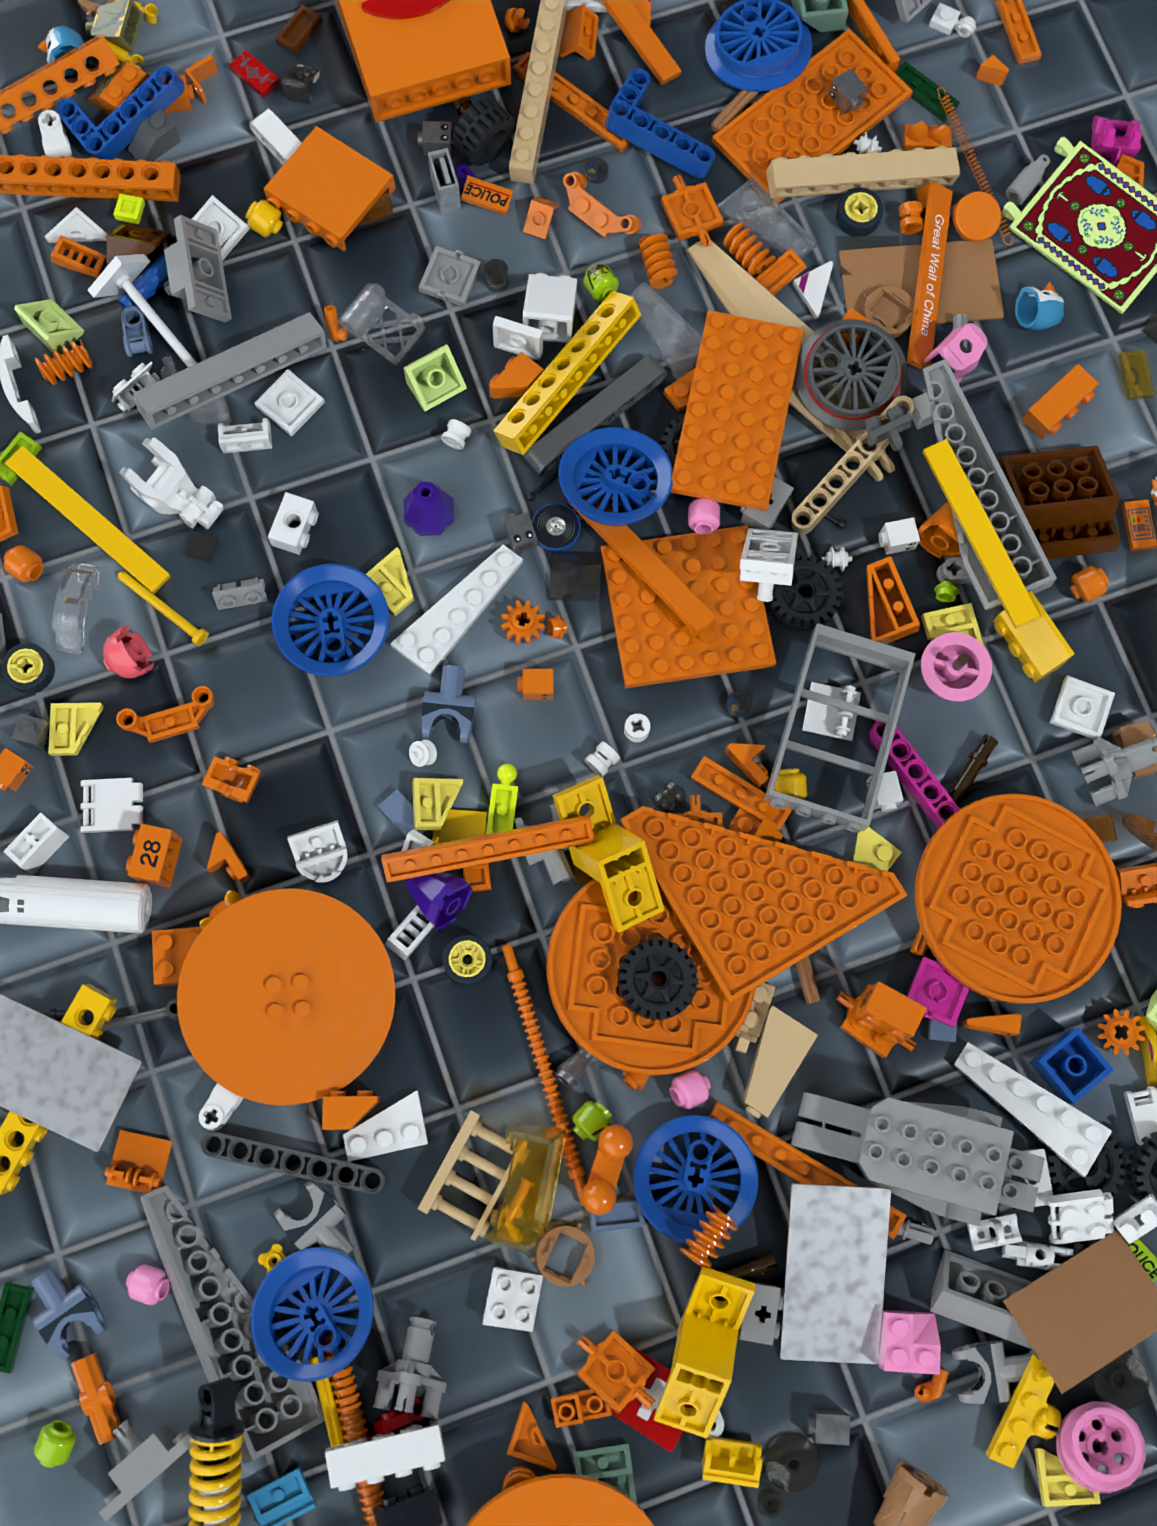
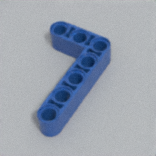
M162 66L99 125L94 122L81 106L69 98L63 99L58 104L57 113L89 153L98 159L112 160L133 140L141 122L158 110L164 111L183 93L185 84L172 68Z
M643 69L631 71L611 103L605 121L607 129L696 178L706 177L715 158L713 149L639 109L651 78L649 73Z

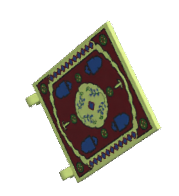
M1062 137L1057 142L1054 150L1056 153L1067 158L1022 212L1014 203L1008 202L1002 210V215L1014 221L1009 227L1012 232L1119 313L1123 314L1157 272V198L1081 141L1074 148L1068 139Z

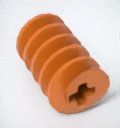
M740 222L728 232L723 245L725 248L730 249L729 252L736 256L735 259L738 262H742V267L748 269V273L751 276H756L768 268L775 261L776 257L772 255L767 258L770 250L766 248L760 251L763 247V242L760 241L754 244L757 240L756 234L748 237L751 229L748 227L742 230L745 222Z
M663 233L647 235L638 242L642 260L645 263L644 267L647 271V277L650 280L649 284L653 289L669 287L674 282L673 278L678 274V270L673 268L676 263L671 259L673 253L669 251L671 246L667 242L668 236Z
M81 339L80 346L71 341L72 350L63 345V354H59L55 349L52 350L54 357L52 359L46 353L43 354V363L38 358H34L46 382L49 381L52 385H56V376L60 380L65 381V372L74 377V368L83 373V364L89 369L93 368L91 357Z
M713 1204L712 1206L716 1213L709 1211L705 1213L709 1222L702 1220L698 1222L703 1231L693 1229L692 1233L696 1240H685L690 1249H679L699 1266L703 1265L709 1268L712 1264L708 1256L718 1258L714 1248H725L721 1238L728 1240L732 1238L727 1230H738L735 1222Z

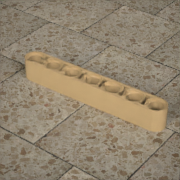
M899 396L894 399L878 417L882 425L890 422L886 411L896 405L906 408L912 416L914 410L913 401L907 396ZM865 431L792 514L791 523L794 532L799 535L811 532L890 444L888 439L875 444L873 451H866L862 447L868 443V433ZM848 462H855L859 467L855 470H850L846 467V464ZM832 480H839L842 486L840 488H833L829 483ZM822 498L826 504L822 507H817L813 504V500ZM804 516L810 522L807 525H799L796 520Z

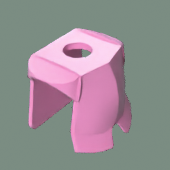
M973 323L964 324L954 329L929 354L924 362H928L940 353L942 358L946 359L949 366L955 371L953 374L957 382L960 383L963 376L969 374L977 367L982 353L987 347V338L977 325ZM961 340H967L971 344L970 353L961 351Z

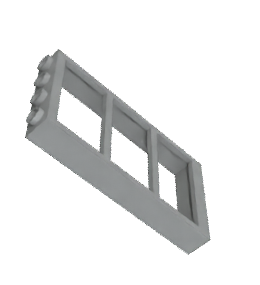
M817 623L810 637L764 801L770 802L769 805L774 808L785 809L786 807L793 809L800 816L810 817L812 815L818 817L821 822L829 825H835V823L844 825L845 829L851 832H864L870 826L915 653ZM815 646L900 672L889 715L803 689ZM800 697L886 723L875 767L788 740ZM785 750H792L872 775L861 818L774 791Z

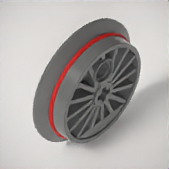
M857 319L835 321L815 331L801 348L795 371L797 392L806 409L820 422L846 431L866 429L865 421L873 416L879 417L894 399L904 396L908 378L905 357L894 338L879 326ZM842 333H849L850 353L841 336ZM855 333L864 334V337L856 355ZM834 337L841 353L827 340ZM872 337L878 341L861 359L868 338ZM820 346L826 350L823 354L817 353ZM881 346L887 351V353L867 361ZM831 359L834 361L835 367L826 366L824 360ZM889 359L887 366H874ZM813 360L818 361L817 368H813ZM851 369L855 370V375L850 374ZM875 374H884V375H883V377H880V376H877V375H875ZM813 375H822L828 379L815 383ZM838 382L825 397L819 391L823 387ZM873 383L879 384V388H877ZM843 385H845L838 405L836 406L829 400L838 392V390ZM850 387L852 410L842 408ZM857 388L866 409L858 410ZM866 388L875 396L873 403Z

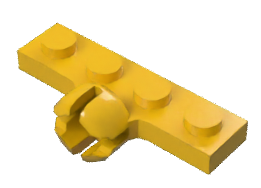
M1032 1354L986 1451L989 1459L1010 1468H1014L1030 1436L1036 1435L1046 1440L1052 1439L1057 1435V1431L1049 1429V1424L1057 1428L1061 1426L1062 1418L1060 1411L1055 1406L1046 1403L1055 1382L1039 1357L1035 1354Z

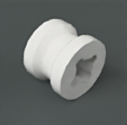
M451 419L447 424L448 430L442 434L441 440L454 449L462 450L465 446L464 440L470 436L471 429L463 422Z
M642 714L630 715L624 727L626 738L634 743L644 741L650 731L649 719Z

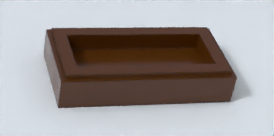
M302 4L275 38L276 43L296 55L320 25L322 16Z

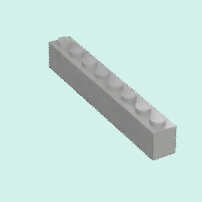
M310 312L134 392L133 396L137 410L152 430L326 349L325 331Z

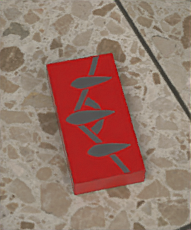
M244 50L229 64L230 70L263 98L280 83L279 77L247 50Z

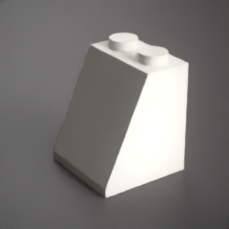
M544 273L529 274L523 309V324L543 330V341L568 343L572 339L577 279L569 276H548Z

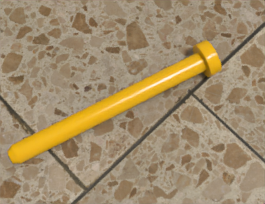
M121 571L118 573L117 577L122 583L190 635L192 643L196 646H201L207 640L209 633L205 629L198 630L126 572Z

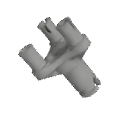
M1157 735L1153 739L1148 738L1123 749L1101 737L1093 740V744L1072 751L1078 766L1099 757L1103 759L1081 768L1083 775L1094 772L1084 776L1087 784L1109 774L1113 779L1110 785L1090 791L1096 807L1116 798L1121 800L1128 797L1133 777L1132 773L1157 763V751H1152L1153 748L1157 747Z
M410 1317L409 1322L411 1324L407 1329L402 1359H397L396 1362L378 1370L376 1381H379L373 1408L390 1411L394 1386L400 1383L394 1410L403 1411L404 1401L407 1399L405 1412L413 1413L417 1386H422L426 1393L420 1416L438 1420L442 1393L446 1391L447 1383L431 1365H428L435 1333L433 1327H436L437 1322L425 1318Z

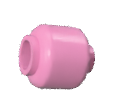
M701 498L691 502L688 507L689 527L697 534H710L718 529L720 525V505L716 501Z
M688 1070L673 1078L669 1093L676 1106L689 1110L708 1099V1089L711 1088V1085L705 1074L701 1075L696 1070Z
M143 1264L138 1266L135 1271L130 1272L126 1280V1286L128 1287V1294L131 1299L152 1306L165 1299L170 1288V1282L164 1270Z

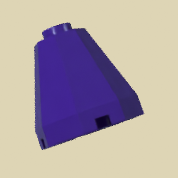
M420 482L403 500L404 522L413 528L419 536L441 535L445 528L454 522L453 497L435 483Z
M446 872L406 879L407 882L405 884L426 919L439 930L455 921L457 916L454 913L457 909L464 910L473 890L461 877Z

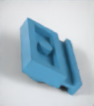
M300 1466L247 1495L257 1521L261 1526H282L317 1506Z

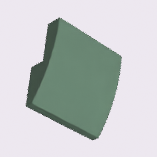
M629 1444L573 1452L576 1475L608 1483L637 1503Z

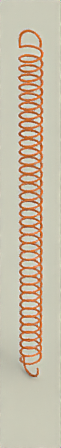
M939 94V100H941V101L944 100V99H947V98L949 97V95H946L945 97H943L942 99H940V94ZM949 103L946 107L942 105L944 111H946L945 108L950 107L953 103ZM951 108L946 111L947 118L950 120L956 118L958 114L949 118V115L956 113V111H952L950 114H947L948 111H951ZM959 122L955 126H952L953 130L954 127L961 125L962 122ZM965 130L960 131V132H959L958 134H956V135L958 136L959 134L964 133ZM965 138L960 142V146H962L961 149L964 151L972 147L968 146L966 149H963V146H966L968 144L965 143L964 145H961L962 142L967 141L969 138ZM972 149V150H970V151H968L967 153H964V154L967 155V154H969V153H972V152L974 151V149ZM970 155L966 158L967 162H969V166L972 167L976 164L973 163L972 165H970V162L975 161L977 157L973 158L971 161H968L969 158L973 157L972 155ZM981 165L976 166L974 169L970 167V169L974 171L980 168ZM981 173L976 177V181H978V183L986 179V177H983L980 180H977L978 177L983 176L985 173ZM985 181V182H983L982 184H978V185H980V186H981V185H984V184H986L988 181ZM986 185L983 188H980L979 186V189L983 190L985 188H988L990 185ZM1005 224V225H1003L1002 227H999V228H1000V229H1001V228H1004V227H1006L1008 224ZM1007 228V229H1005L1004 231H1000V229H999V232H1002V233H1003V232L1009 230L1010 228ZM1008 232V233L1005 234V235H1002V233H1001V236H1003V241H1004V237L1007 236V235H1009V234H1011V232Z

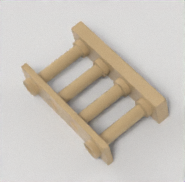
M471 1110L418 1209L426 1214L431 1209L434 1211L438 1209L474 1229L470 1239L475 1241L478 1236L484 1237L491 1224L486 1220L517 1161L523 1164L530 1149L525 1147L528 1141L524 1139L520 1146L483 1127V1123L479 1121L481 1115ZM477 1135L513 1155L514 1157L507 1170L470 1151V1147L466 1146L469 1137H476ZM465 1160L501 1180L494 1195L457 1176L456 1171L452 1170L456 1161L462 1162ZM444 1184L447 1186L451 1184L488 1205L481 1219L479 1220L443 1200V1196L439 1193Z

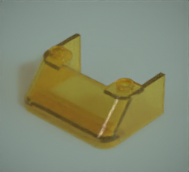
M517 1123L506 1129V1144H509L510 1151H513L504 1201L499 1209H495L492 1213L490 1225L494 1228L486 1235L485 1241L528 1252L545 1237L548 1230L566 1139V1130L557 1127Z

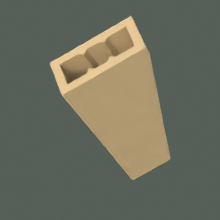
M774 1006L768 1009L742 1103L747 1106L745 1111L757 1119L760 1116L767 1118L818 1036Z

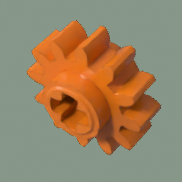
M517 600L516 608L513 609L512 606H507L508 614L501 615V620L507 622L501 625L502 631H508L506 635L507 640L516 637V645L521 643V639H525L527 645H530L531 637L539 640L538 631H545V625L541 623L545 620V615H537L540 611L539 605L532 609L530 607V600L525 603V606H521L520 601ZM522 619L527 620L525 626L519 625Z
M1117 1009L1113 1011V1018L1106 1014L1103 1015L1107 1024H1098V1027L1104 1030V1034H1100L1097 1037L1098 1039L1106 1038L1107 1042L1103 1046L1104 1049L1112 1045L1114 1047V1055L1118 1054L1119 1049H1123L1126 1056H1129V1047L1137 1051L1140 1050L1136 1041H1145V1038L1139 1035V1031H1143L1145 1026L1136 1025L1140 1018L1139 1016L1130 1019L1129 1010H1126L1124 1015L1120 1016ZM1117 1025L1121 1028L1125 1025L1129 1029L1126 1032L1128 1035L1127 1039L1124 1040L1121 1037L1118 1040L1115 1038L1116 1030L1114 1028Z

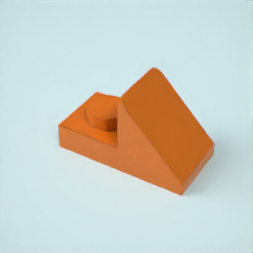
M730 743L724 753L754 786L760 789L769 779L767 776L768 772L761 763H755L753 760L765 750L766 745Z
M742 809L738 810L727 828L728 830L739 833L743 832L773 842H780L784 836L767 819L764 818L761 822Z
M220 831L215 835L207 871L214 873L229 864L225 868L233 881L238 879L244 884L252 879L226 836Z

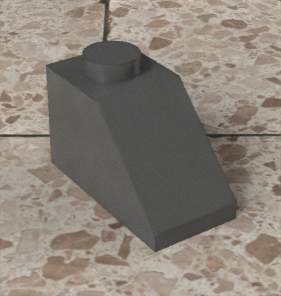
M160 109L141 122L128 148V152L135 160L142 159L153 162L179 144L181 140L175 125Z

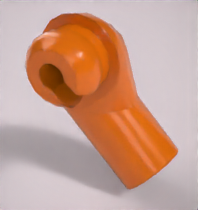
M326 306L324 308L325 320L332 340L338 343L339 341H346L348 336L346 328H339L336 306Z
M940 1368V1375L933 1374L931 1381L916 1386L914 1389L915 1397L923 1403L940 1398L949 1372Z

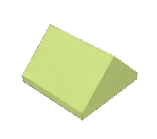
M52 299L15 305L14 310L23 324L50 351L55 349L61 354L63 345L68 348L71 345V341L75 342L84 333V330Z
M447 344L404 367L406 383L424 411L467 389Z

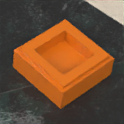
M488 863L463 868L464 880L473 889L472 892L492 890Z

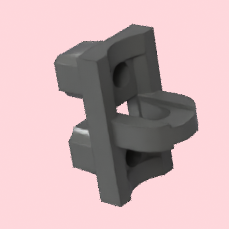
M896 405L886 411L889 423L882 425L878 416H873L865 421L868 433L867 442L870 447L888 439L894 451L902 449L903 443L899 433L911 427L910 421H913L910 412L905 414L902 408Z

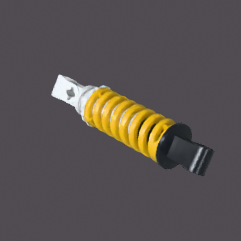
M230 1377L203 1384L198 1389V1420L189 1426L190 1443L195 1444L190 1448V1455L194 1459L190 1462L189 1468L194 1474L189 1479V1485L193 1489L189 1493V1501L192 1505L188 1510V1514L192 1520L188 1526H240L241 1512L239 1508L242 1503L241 1495L239 1494L242 1489L240 1480L242 1466L240 1462L243 1457L240 1448L243 1443L245 1424L242 1420L235 1417L237 1388Z

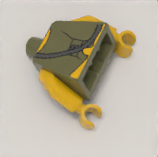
M115 0L112 3L99 6L94 21L87 22L85 30L87 35L92 38L103 34L117 60L121 62L128 61L141 69L135 64L140 63L145 66L143 57L139 54L132 56L128 54L134 51L143 16L145 15V20L149 24H156L158 9L154 4H147L143 7L141 3L132 0Z

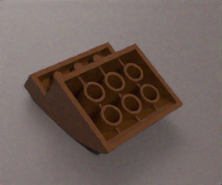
M1098 445L1001 456V469L1047 559L1114 552L1117 550L1121 537L1113 519L1120 497Z

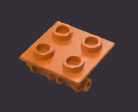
M120 1130L111 1166H107L104 1176L107 1177L106 1185L143 1193H150L161 1188L173 1141Z

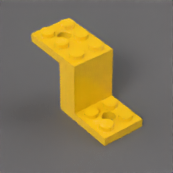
M600 775L594 776L552 795L560 820L581 816V806L586 803L590 806L589 812L586 815L590 814L595 842L568 848L573 864L600 882L614 929L617 932H621L665 911L645 841L616 824L603 777ZM637 891L636 900L628 903L629 894Z
M702 1266L679 1324L671 1373L655 1411L654 1421L708 1438L732 1381L738 1331L754 1295L755 1283ZM721 1296L726 1300L718 1301L714 1297ZM684 1404H689V1405H692V1406H694V1407H693V1408H687V1407H685V1406H683V1405H684Z

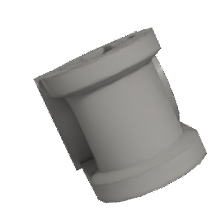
M961 557L947 559L936 571V576L940 583L942 581H951L955 585H972Z

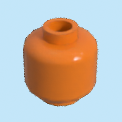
M18 545L5 553V572L20 582L35 581L42 574L43 562L41 556L26 546Z
M1088 566L1072 576L1071 581L1073 585L1069 589L1076 600L1081 598L1084 602L1089 603L1107 593V585L1110 582L1102 568Z

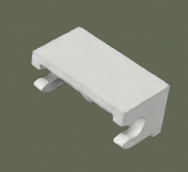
M263 418V423L225 426L223 423H218V442L222 452L233 453L271 449V426L268 418Z
M40 812L3 852L20 868L34 875L69 836Z

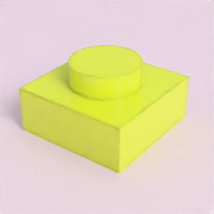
M119 194L113 214L115 219L139 224L145 206L144 199Z

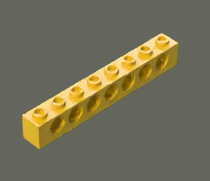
M612 291L493 430L504 448L521 455L527 452L639 319L641 312L634 297Z
M82 984L61 1023L100 1040L103 1034L101 1028L105 1021H109L115 1014L117 1007L114 1005L118 999L91 984ZM87 1010H90L94 1015V1020L90 1025L84 1021V1014ZM11 1111L0 1127V1195L14 1190L20 1180V1177L17 1175L22 1167H26L34 1155V1152H32L36 1142L39 1143L48 1131L47 1128ZM18 1131L24 1135V1143L22 1145H19L15 1140V1135ZM3 1156L8 1157L10 1160L8 1170L3 1168L1 1164Z

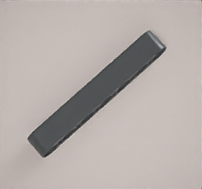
M651 354L647 355L531 446L524 454V459L540 476L545 475L560 463L565 450L574 440L587 432L606 427L665 379L668 372Z
M210 1132L201 1140L202 1152L209 1157L365 1193H377L387 1183L386 1174L381 1169L223 1132ZM215 1136L221 1140V1148L217 1152H213L209 1146L210 1140ZM241 1142L246 1144L248 1148V1153L244 1158L238 1157L235 1152L237 1145ZM268 1148L274 1153V1160L271 1164H266L262 1160V1153ZM294 1154L301 1160V1165L297 1170H292L288 1166V1159ZM318 1161H323L327 1165V1172L324 1176H318L314 1171V1166ZM344 1167H350L354 1172L351 1182H344L341 1179L340 1172ZM370 1173H376L380 1176L381 1181L377 1188H371L367 1185V1177Z

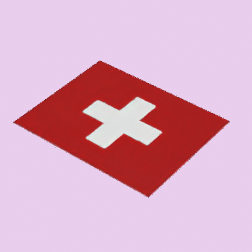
M632 1347L655 1368L646 1380L643 1389L656 1401L648 1410L635 1398L627 1403L619 1414L612 1409V1415L672 1453L683 1430L654 1421L655 1411L671 1370L637 1348ZM684 1404V1405H683V1406H685V1407H687V1408H693V1407H694V1406L689 1405V1404Z

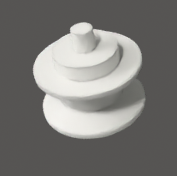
M866 132L865 137L861 136L860 140L855 139L854 144L858 145L857 151H860L859 154L870 151L881 152L882 147H878L879 141H876L877 135L870 139Z
M830 547L829 552H826V557H822L823 560L827 561V566L839 567L841 572L847 567L848 562H852V557H848V552H845L844 547H841L839 552H835L833 547Z
M430 740L416 741L410 746L409 756L414 765L422 767L435 762L437 750Z

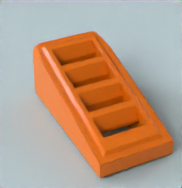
M60 235L51 254L52 263L98 278L107 259L106 255ZM65 250L69 251L67 257L63 255ZM74 253L78 254L76 261L72 259ZM83 256L88 257L85 264L81 263ZM96 259L98 261L94 269L90 268L92 260Z
M1015 1013L968 1018L961 1021V1026L966 1029L1012 1037L1020 1034L1022 1014Z

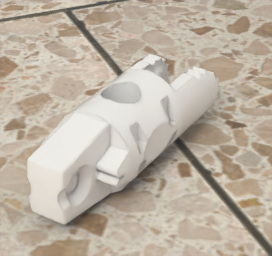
M1025 1241L1017 1242V1245L1007 1244L1002 1246V1257L1015 1259L1016 1265L1049 1271L1061 1265L1054 1263L1055 1255L1062 1257H1072L1074 1255V1249ZM1035 1253L1039 1254L1040 1260L1036 1258Z

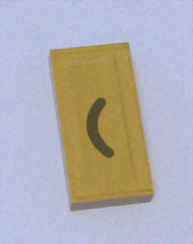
M1145 350L1121 352L1119 361L1127 399L1152 398L1154 390Z

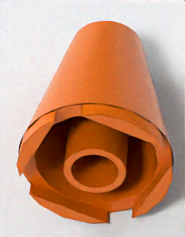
M947 501L918 530L921 538L920 545L928 553L938 558H941L943 555L950 558L961 556L951 506Z

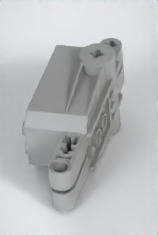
M803 1092L798 1116L822 1123V1127L796 1121L791 1141L792 1146L855 1163L866 1181L878 1187L890 1188L892 1194L935 1215L979 1227L982 1213L996 1215L998 1204L1027 1212H1034L1038 1188L1013 1181L1011 1176L1040 1183L1045 1158L1012 1149L1011 1143L1014 1131L1001 1128L1002 1117L963 1106L905 1102L893 1098H887L871 1109H866ZM826 1125L851 1131V1135L825 1128Z

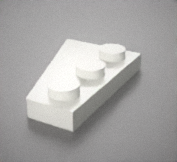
M418 1090L343 1134L348 1162L428 1144Z

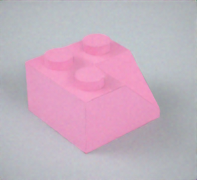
M882 1309L878 1367L884 1371L940 1375L941 1345L935 1313Z

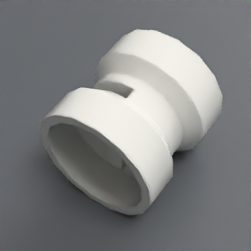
M602 741L597 746V751L594 754H589L584 761L592 771L603 777L608 772V768L611 765H615L620 760V757L612 747Z

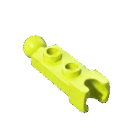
M503 764L497 770V777L501 784H492L486 835L512 830L514 827L518 786H511V782L517 777V770L512 764Z

